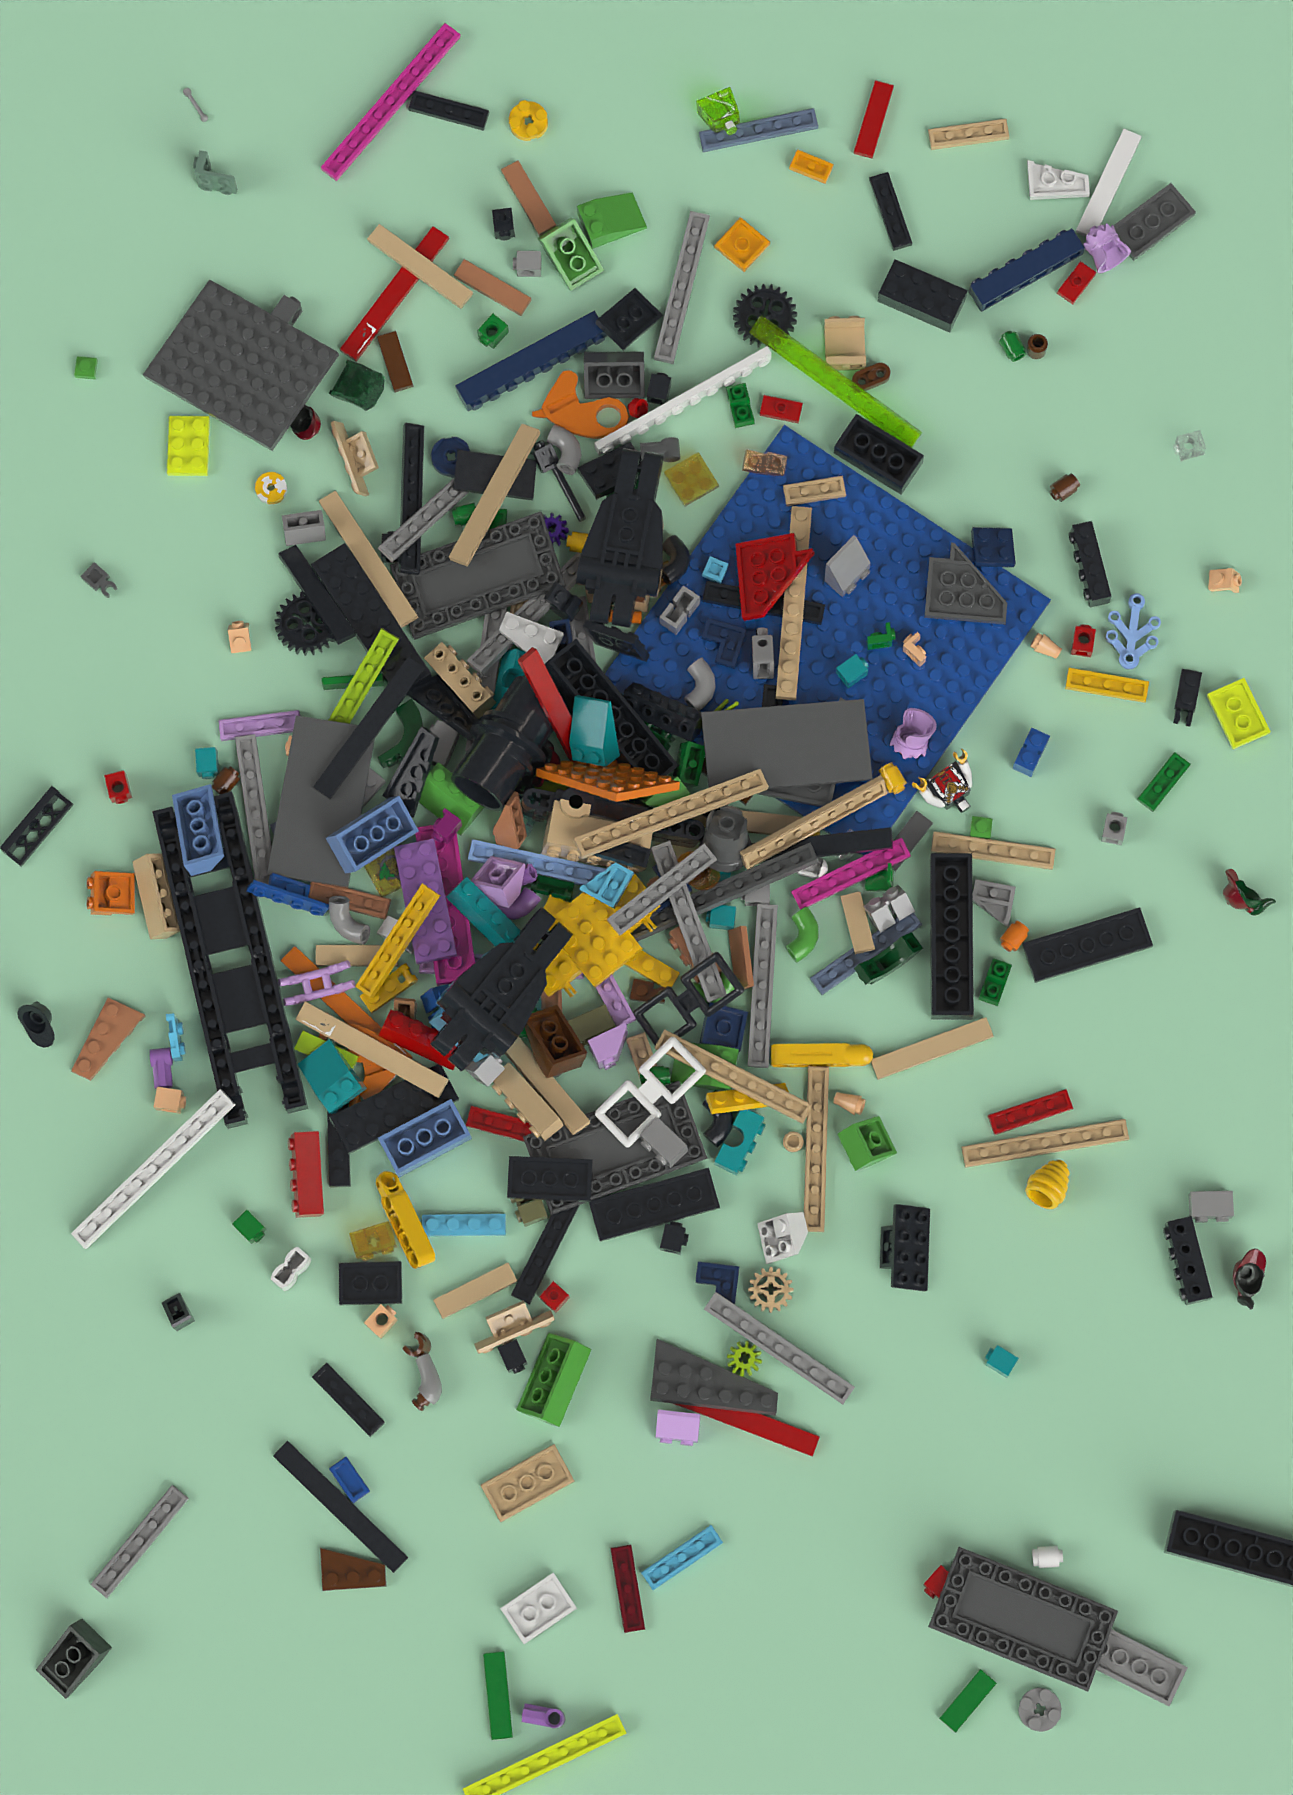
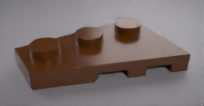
M320 1548L323 1591L387 1587L385 1565Z

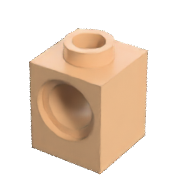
M157 1087L154 1108L158 1111L181 1114V1109H185L186 1096H184L183 1091Z
M380 1304L364 1324L381 1339L398 1321L395 1317L397 1313L389 1305L384 1307ZM380 1315L388 1317L385 1325L377 1324V1318Z

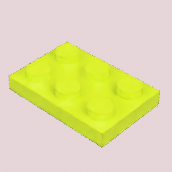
M169 416L168 476H208L209 416Z
M1245 678L1207 694V698L1232 749L1270 734L1271 731Z

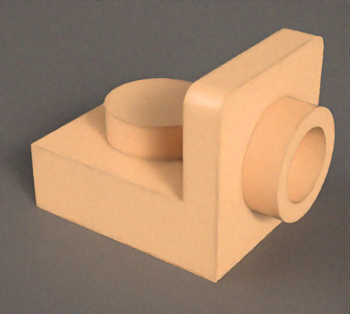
M917 632L915 635L910 634L903 641V652L921 667L926 662V652L921 646H915L920 640V634Z

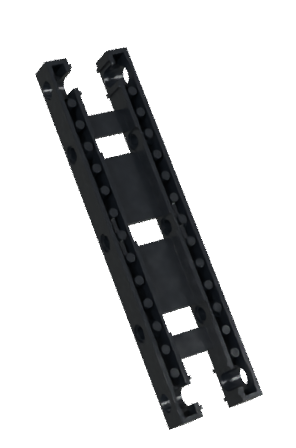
M232 792L214 796L216 812L219 818L220 835L224 846V857L211 871L194 876L189 874L183 864L173 807L152 811L217 1091L223 1090L236 1104L223 1117L225 1126L228 1129L248 1124L247 1118L249 1117L244 1109L241 1096L243 1091L239 1086L236 1074L238 1072L275 1063L278 1075L276 1080L281 1084L284 1094L282 1105L287 1113L290 1114L308 1109L259 898L253 895V893L247 892V887L254 881L235 797ZM230 868L233 887L195 896L191 877ZM244 946L249 947L252 958L251 965L213 974L209 955ZM264 1024L267 1025L270 1043L231 1053L228 1033Z

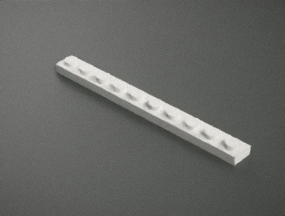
M766 346L594 443L598 455L606 454L614 450L615 446L628 443L632 439L631 437L646 433L649 427L655 424H662L672 414L674 416L680 414L684 410L683 408L688 405L694 406L706 395H714L722 386H730L740 376H748L756 367H764L771 360V351Z
M218 1090L71 1233L84 1249L91 1246L236 1104L223 1090Z

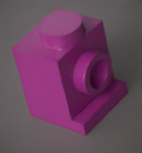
M444 809L442 811L443 818L439 817L433 825L434 832L431 836L439 843L443 841L448 844L462 827L461 819L450 811Z

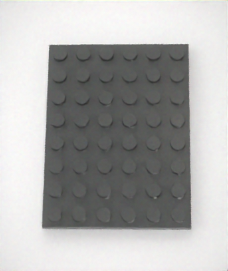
M209 279L145 370L143 376L273 451L339 354L334 349Z

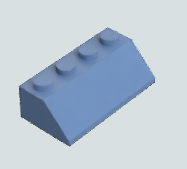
M209 784L172 795L183 864L191 876L211 871L224 857L212 785Z

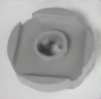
M1032 1689L1026 1692L1020 1701L1018 1708L1019 1717L1022 1723L1031 1730L1039 1732L1050 1730L1061 1718V1703L1058 1697L1048 1689ZM1037 1704L1045 1706L1046 1710L1043 1711V1716H1040L1039 1713H1034Z

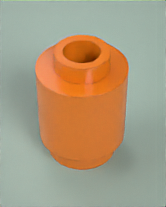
M1016 921L1014 924L1012 923L1000 938L1001 946L1009 952L1012 950L1017 951L1028 937L1029 929L1019 921Z

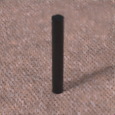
M557 467L553 468L552 471L579 522L585 520L586 517L563 473Z

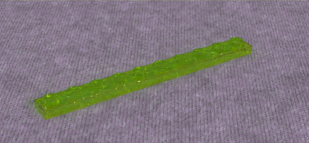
M761 315L749 333L877 427L911 448L923 433Z

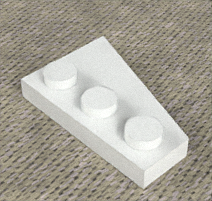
M506 612L499 629L501 634L525 652L532 647L537 649L544 664L556 655L563 638V633L509 612Z

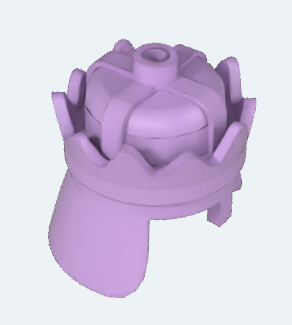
M1107 223L1090 228V232L1086 235V242L1083 243L1085 249L1093 256L1098 273H1104L1116 267L1131 253L1129 247L1120 241L1114 226L1110 227Z
M916 708L907 709L903 715V724L897 727L890 746L894 745V751L902 754L903 759L912 757L916 759L921 754L925 757L928 740L937 727L936 721L923 710Z

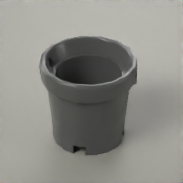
M722 806L720 810L715 812L712 810L707 816L705 833L700 840L699 847L705 843L717 858V861L710 865L709 868L719 872H732L744 866L740 851L751 846L752 843L748 835L747 818L745 819L743 812L736 807Z

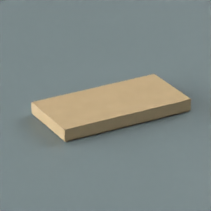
M555 1444L486 1481L481 1484V1487L499 1521L503 1522L575 1481Z

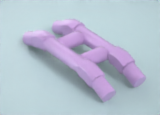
M346 960L318 970L279 978V986H290L302 982L305 993L283 998L284 1006L302 1004L354 988L356 984L353 979L333 986L330 979V974L333 975L350 968V962ZM322 977L324 989L312 991L310 980Z

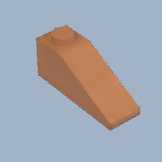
M515 791L493 828L496 844L513 849H519L527 836L519 794Z

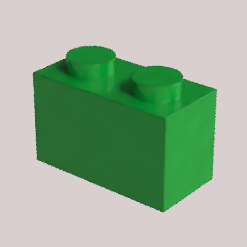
M689 741L680 743L676 760L679 766L674 769L673 776L678 777L685 787L692 788L699 784L705 757L704 746Z

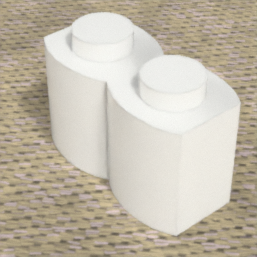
M295 1247L287 1254L284 1263L274 1270L271 1280L283 1291L289 1290L295 1284L298 1275L302 1274L309 1267L311 1258L299 1247Z

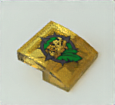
M394 847L364 866L381 897L400 889L401 881Z

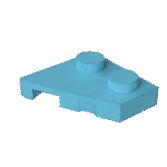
M615 862L607 870L596 875L590 882L580 886L579 890L615 909L634 872Z
M174 1013L166 1014V1021L169 1022L168 1035L172 1059L175 1062L183 1061L182 1055L186 1054L185 1043H181L180 1036L184 1034L183 1023L179 1022Z

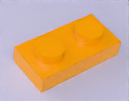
M797 149L789 169L826 184L834 164Z

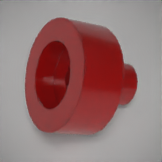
M634 398L627 405L629 414L634 418L647 414V401L641 398Z

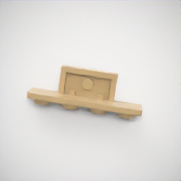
M332 421V434L339 445L338 451L344 459L345 470L351 478V487L356 494L368 496L369 492L363 476L379 467L367 434L361 431L348 438L344 424Z
M523 1300L485 1317L493 1336L474 1345L478 1354L488 1353L494 1347L500 1344L505 1345L520 1335H529L532 1333V1330L538 1327L544 1328L549 1326L555 1318L551 1310L531 1318Z

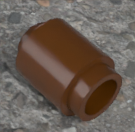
M1034 334L1029 338L1026 349L1029 357L1041 359L1045 356L1048 346L1046 337L1041 334Z
M1072 473L1066 474L1050 485L1051 490L1049 493L1055 501L1059 500L1062 502L1077 491L1080 483Z
M231 766L228 769L223 767L212 781V789L219 794L230 792L240 780L237 777L240 773Z

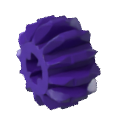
M550 513V518L543 515L547 529L552 527L554 530L555 528L553 533L548 531L552 544L556 542L560 546V539L566 540L567 536L565 534L569 533V528L565 527L567 521H561V515L554 518V513Z

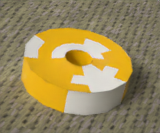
M267 472L257 479L255 491L257 497L263 503L277 504L285 498L287 484L280 474ZM269 486L275 487L272 491L268 490Z

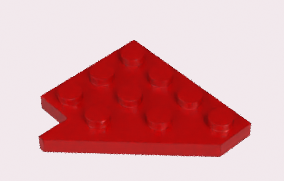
M794 533L735 544L742 619L747 621L763 618L815 554L813 548L797 551L796 535Z

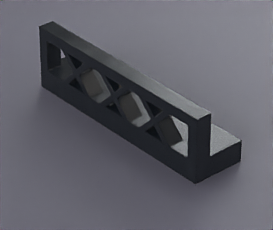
M51 786L0 846L1 851L22 867L71 809L73 803L61 795L55 787ZM58 798L67 804L62 811H54L53 804ZM43 816H51L52 823L49 826H40V820ZM38 831L36 842L28 843L27 835L30 832ZM25 847V855L20 860L12 854L16 848Z

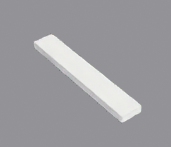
M1123 129L1080 220L1076 233L1086 237L1090 232V228L1101 225L1142 136Z

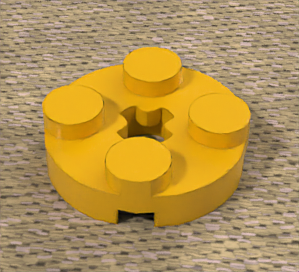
M520 101L509 114V126L513 135L523 141H531V139L536 137L537 139L540 138L548 127L546 110L536 102ZM528 117L532 118L533 123H528V125H525L524 119Z

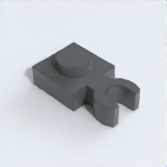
M95 562L80 576L95 591L101 588L103 595L107 598L110 597L109 593L106 592L108 587L117 590L115 583L107 581L110 576Z

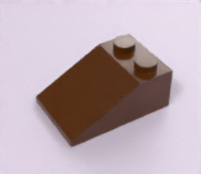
M558 1005L532 1013L525 1025V1030L536 1062L545 1077L550 1078L581 1067L586 1058L587 1051Z

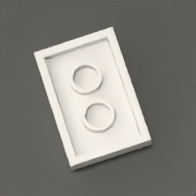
M552 1573L500 1609L523 1644H526L576 1610L577 1607L555 1574Z

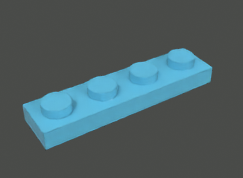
M506 1214L422 1215V1227L427 1236H506Z

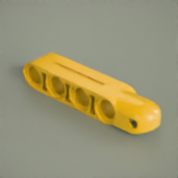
M864 1044L771 1045L772 1067L866 1066L873 1059V1050Z
M390 1171L380 1173L375 1183L381 1196V1203L409 1264L416 1269L434 1262V1250L398 1176Z

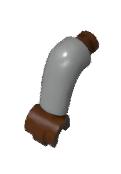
M415 1332L414 1338L418 1340L419 1348L414 1351L410 1346L405 1345L402 1349L409 1356L417 1357L416 1363L421 1376V1385L418 1388L417 1399L414 1398L412 1403L417 1409L423 1411L425 1409L424 1406H428L430 1403L435 1404L439 1400L442 1393V1384L429 1355L431 1350L429 1338L423 1333Z

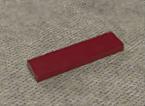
M632 1545L610 1548L624 1633L645 1630Z

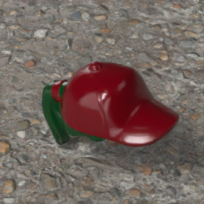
M1233 869L1225 871L1229 883L1224 888L1223 895L1228 905L1235 909H1245L1250 915L1255 916L1262 913L1269 905L1276 903V900L1272 898L1261 899L1253 889L1245 885L1243 880H1239L1237 873Z

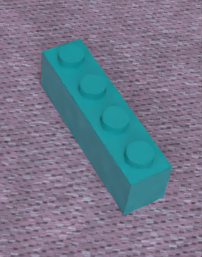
M468 877L464 878L446 896L494 946L500 943H511L521 931Z

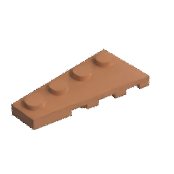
M107 998L71 1072L91 1081L106 1064L114 1051L116 1052L121 1046L120 1044L133 1032L136 1025L144 1019L145 1014Z

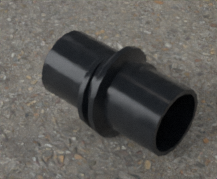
M515 677L496 708L486 711L481 720L474 721L470 730L474 742L451 776L452 783L461 793L475 803L490 810L502 811L523 777H530L534 773L532 765L543 766L547 759L541 749L554 730L527 677Z

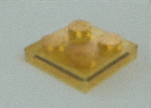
M699 452L664 471V475L684 507L719 488L718 482Z

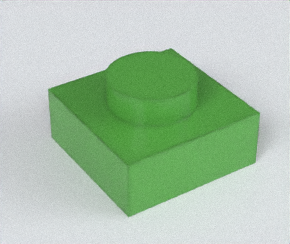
M77 356L75 378L95 379L97 358Z
M972 816L970 837L990 839L993 819Z

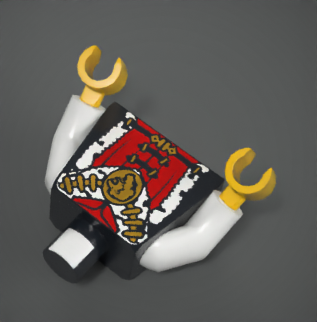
M961 748V757H958L955 751L953 752L954 758L959 761L958 763L954 761L927 781L924 778L918 777L921 781L919 786L912 782V786L919 790V793L928 804L938 808L944 807L946 810L955 805L961 813L971 807L965 797L971 791L972 772L966 760L967 752Z

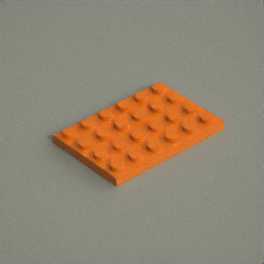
M617 760L612 761L606 767L578 761H561L560 764L548 763L545 764V767L536 768L537 777L615 802L679 790L680 782L672 780L670 776H659L657 772H646L644 768L640 767L631 768L630 764H618Z

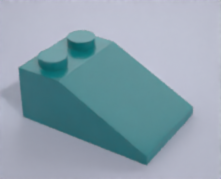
M579 695L575 696L569 742L573 761L606 767L620 756L611 701Z
M331 1039L327 1040L297 1064L316 1096L329 1113L335 1114L367 1089Z

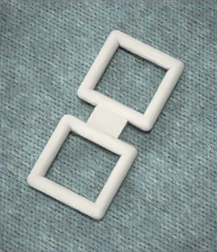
M670 1037L639 1068V1072L647 1079L639 1089L630 1080H627L595 1111V1116L625 1147H630L657 1117H661V1112L654 1105L661 1096L670 1104H674L706 1072L705 1067L675 1037ZM672 1047L696 1070L673 1093L649 1070ZM628 1090L651 1113L629 1137L605 1114Z

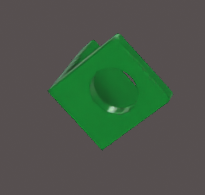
M888 863V870H883L867 878L865 890L887 891L893 887L894 870L892 864Z

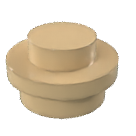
M792 1131L784 1136L783 1146L787 1151L798 1152L803 1147L804 1140L798 1132Z

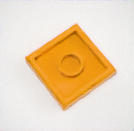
M740 217L714 245V248L745 272L770 245V241Z

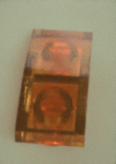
M746 450L742 471L784 476L787 456L772 452L765 454Z

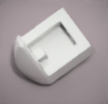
M818 858L819 863L797 872V874L818 879L827 873L828 866L824 859Z

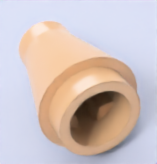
M1037 633L1030 645L1035 652L1055 659L1062 650L1045 634L1042 635L1040 633Z
M837 1092L833 1103L853 1115H861L866 1099H863L860 1095Z

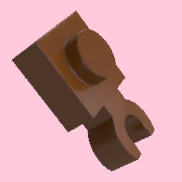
M634 979L630 1000L645 1003L665 987L653 989V982ZM663 999V1000L660 1001L659 1003H660V1004H664V1003H665V999Z

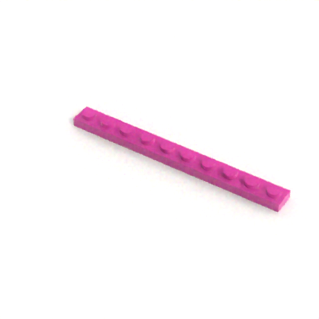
M444 23L321 166V170L337 181L460 39V33Z

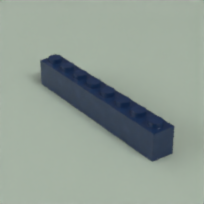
M595 310L455 385L456 392L466 410L475 411L481 408L483 403L498 399L501 396L500 394L506 391H513L520 383L524 381L529 382L535 378V375L550 371L557 363H565L570 359V356L585 352L588 349L587 347L593 344L598 345L602 343L607 335L595 324L599 318Z

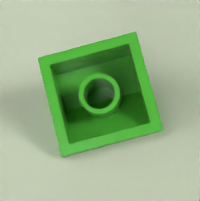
M880 1116L854 1123L838 1133L841 1144L855 1171L867 1168L897 1153Z

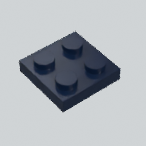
M972 528L974 566H1015L1012 528Z
M709 1002L707 1004L710 1007L714 1003ZM724 1006L712 1016H705L699 1043L739 1049L740 1052L748 1012Z

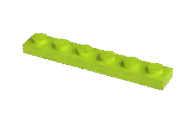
M381 628L328 721L350 724L398 642L399 637Z

